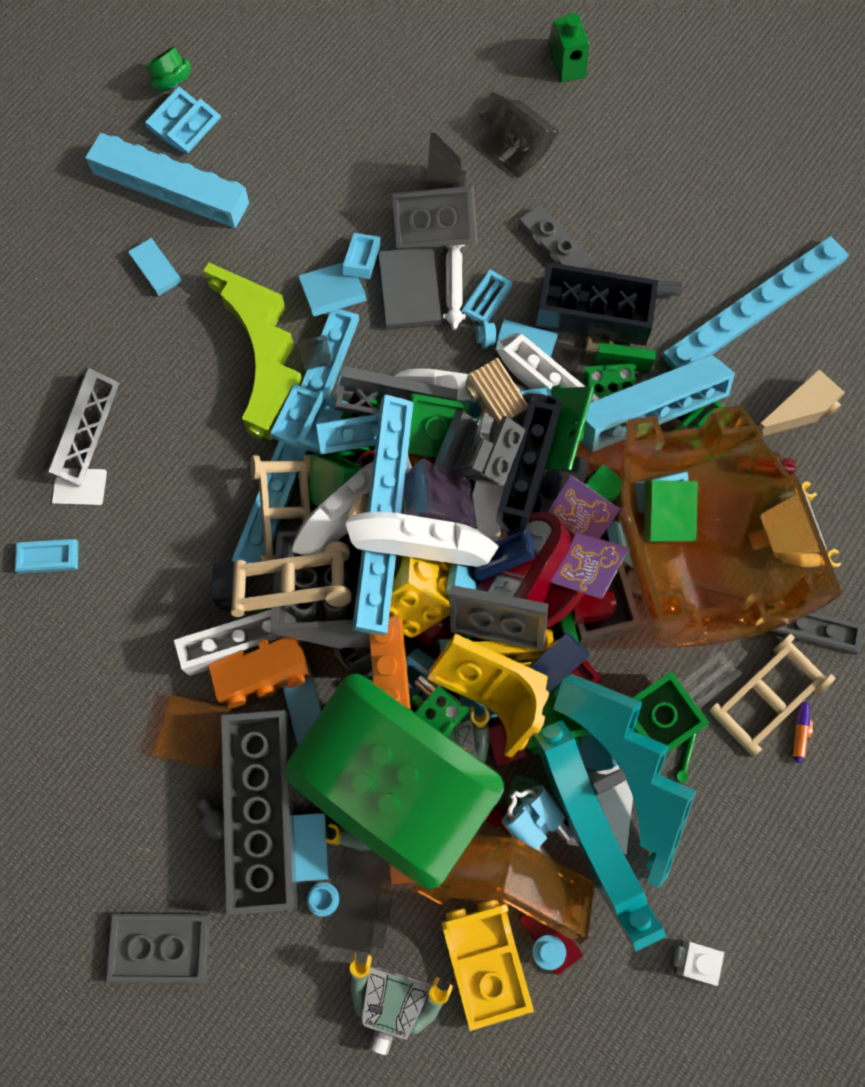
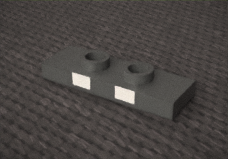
M538 205L520 218L519 225L555 263L588 268L592 265L593 259L541 205Z

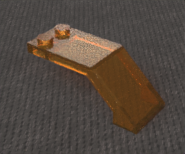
M474 836L446 880L439 887L425 889L415 883L413 890L440 905L449 898L504 901L581 944L589 936L595 883L517 838Z

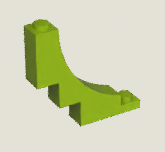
M208 262L203 271L208 286L215 292L221 293L225 308L243 326L254 348L256 362L255 382L248 407L242 417L246 432L256 439H262L263 437L272 441L273 438H271L270 433L294 384L299 386L302 384L301 374L284 366L294 348L292 335L275 327L286 309L283 296Z

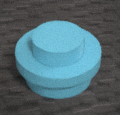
M482 320L481 326L476 327V341L481 343L483 349H488L489 346H494L496 343L495 324L488 323L487 320Z
M324 882L318 883L309 890L307 905L312 913L317 916H328L337 909L339 893L333 885Z
M543 935L534 943L533 958L541 968L554 970L563 964L566 957V949L558 937Z

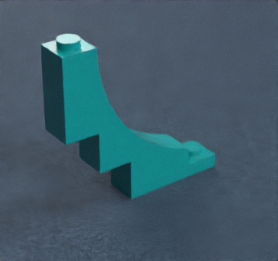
M572 674L555 687L553 698L556 699L553 709L570 717L595 736L613 757L620 770H623L637 810L640 846L652 851L646 869L650 871L647 883L660 888L669 875L696 791L660 776L669 746L634 732L642 705L641 701Z
M562 720L546 726L537 734L533 733L550 788L564 809L571 834L586 858L593 883L635 952L665 938L664 928L648 905L645 892L625 858L604 815L584 767L574 736Z

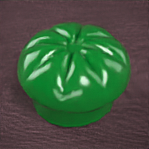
M175 46L164 51L145 65L151 76L148 81L149 85L160 92H167L176 88L178 84L184 83L191 74L192 68L190 61L181 58Z

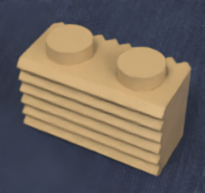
M498 358L467 376L465 382L467 396L472 402H478L482 409L480 411L481 415L485 414L494 419L492 424H499L502 416H507L515 422L527 414L529 405Z

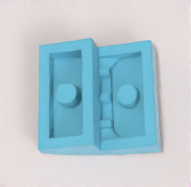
M179 86L145 122V127L169 145L188 154L221 119V115L202 99L196 101Z
M294 384L270 435L271 438L320 454L315 424L341 420L344 412L334 410L336 397L323 391L317 394Z

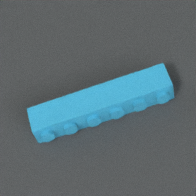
M100 132L85 157L94 175L232 228L237 227L249 205L246 188L240 183L219 178L212 172L198 170L188 163L177 162L165 154L153 153L141 145H132L124 142L121 138L114 135L109 136Z
M710 355L591 402L585 420V433L580 442L593 453L727 397L730 394L735 372L716 357Z

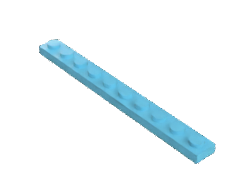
M342 309L330 312L301 387L320 394L321 391L331 394L358 325L359 314ZM279 441L271 461H302L303 456L307 455L308 451ZM298 472L266 473L269 508L287 507L299 476ZM259 492L231 560L233 564L237 560H243L246 564L259 562V556L264 555ZM282 519L270 520L272 543Z

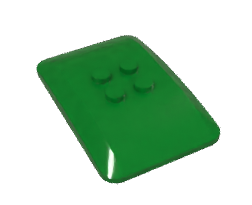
M360 674L348 675L341 681L285 767L286 779L296 790L368 848L425 889L439 887L446 880L504 791L502 777L496 771L367 677Z

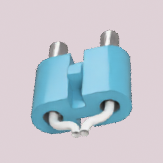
M542 785L526 789L521 793L515 790L510 795L512 802L502 819V824L525 853L533 852L542 864H546L551 857L541 845L547 839L545 834L548 831L554 832L556 830L563 841H568L572 837L570 830L563 823L565 814ZM516 797L521 798L522 804L519 807L515 806L517 802Z

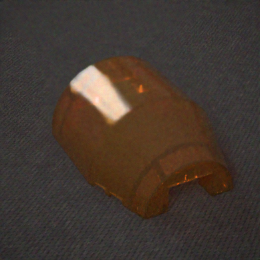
M742 405L714 408L702 428L662 433L657 416L628 419L626 423L619 523L626 546L629 547L628 553L654 638L657 642L666 646L701 647L759 635L800 620L825 607L842 594L799 479L794 473L790 475L779 462L780 454L777 451L772 452L762 440L763 432ZM675 472H687L688 481H698L696 541H644V513L638 512L635 483Z

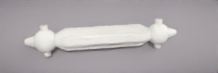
M465 245L446 246L449 250L446 254V305L449 311L447 314H443V319L448 321L452 330H456L458 324L466 318V314H462L460 311L462 306V254L459 251Z

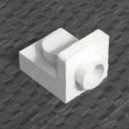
M683 940L682 947H677L674 956V966L677 967L676 974L718 986L724 952Z

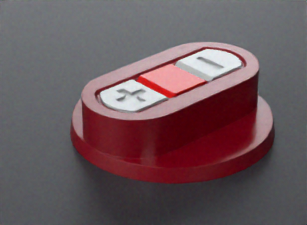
M535 512L531 514L526 527L532 534L535 559L482 581L478 580L477 590L548 604L547 628L567 616L578 604L584 593L551 583L552 578L565 559L576 534L565 528L555 515L549 512Z

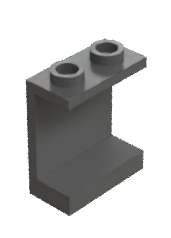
M455 411L433 466L452 478L504 486L525 429L507 416H502L499 424H492L489 439L493 446L482 473L460 477L453 474L452 470L473 418L465 412Z

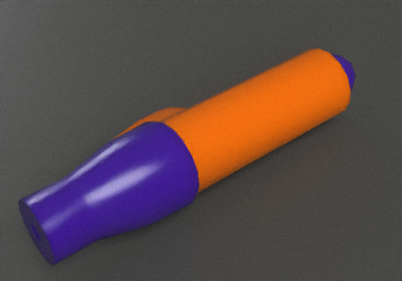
M806 702L800 703L795 722L796 730L792 756L796 763H801L805 759L807 738L811 737L813 731V721L810 720L809 711L810 703Z

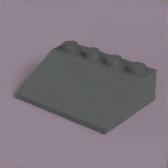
M298 531L277 532L275 560L302 556L292 552L293 542ZM348 533L338 542H343L350 548V557L344 561L345 587L351 591V602L341 607L331 606L326 600L272 607L270 625L272 634L339 649L370 647L369 633L352 630L362 550L357 549L351 543ZM331 565L295 570V591L332 586ZM282 572L274 573L273 594L282 593Z

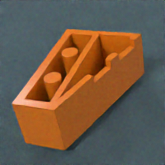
M284 637L270 644L269 640L265 639L258 643L260 649L246 654L241 650L208 665L217 700L224 707L235 708L244 705L247 699L256 696L258 698L272 696L276 693L277 689L283 688V686L287 685L291 689L304 685L306 683L305 679L312 676L302 642L299 639Z

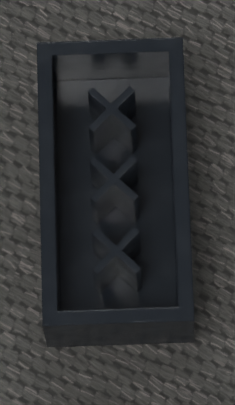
M547 262L535 328L646 346L653 328L659 280Z

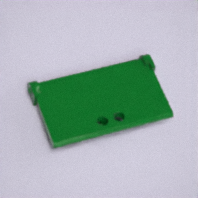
M561 385L552 386L551 396L561 401L562 407L545 470L571 471L579 442L582 441L585 433V420L594 387L564 388Z

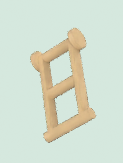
M259 455L251 457L250 469L252 479L259 480L264 555L259 556V562L275 560L276 555H273L270 520L302 518L304 522L311 514L308 490L311 455H304L302 461H261ZM298 472L301 507L269 508L266 473Z
M333 542L326 546L324 553L248 564L243 560L235 561L231 614L234 617H241L244 615V611L326 600L329 605L335 607L349 604L351 602V591L345 587L344 561L350 557L349 546L343 542ZM331 565L332 586L295 591L296 569ZM282 572V593L245 598L247 576Z
M791 633L773 648L776 655L722 707L716 703L708 710L752 757L762 750L758 744L813 691L817 695L820 694L836 679L832 674L825 677L791 643L795 638ZM786 655L812 680L788 705L761 680ZM751 688L778 713L753 739L727 713Z

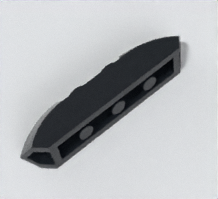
M550 395L533 396L530 400L522 427L525 429V433L503 490L496 522L508 536L526 529L538 495L562 407V402Z

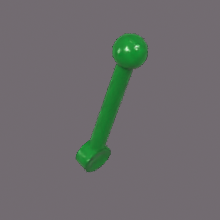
M697 733L689 738L681 771H678L675 775L679 783H685L689 779L687 769Z

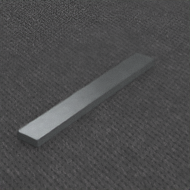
M630 565L627 566L626 575L632 595L635 598L782 636H787L791 633L795 637L794 639L855 655L860 653L864 624L647 568L636 571Z

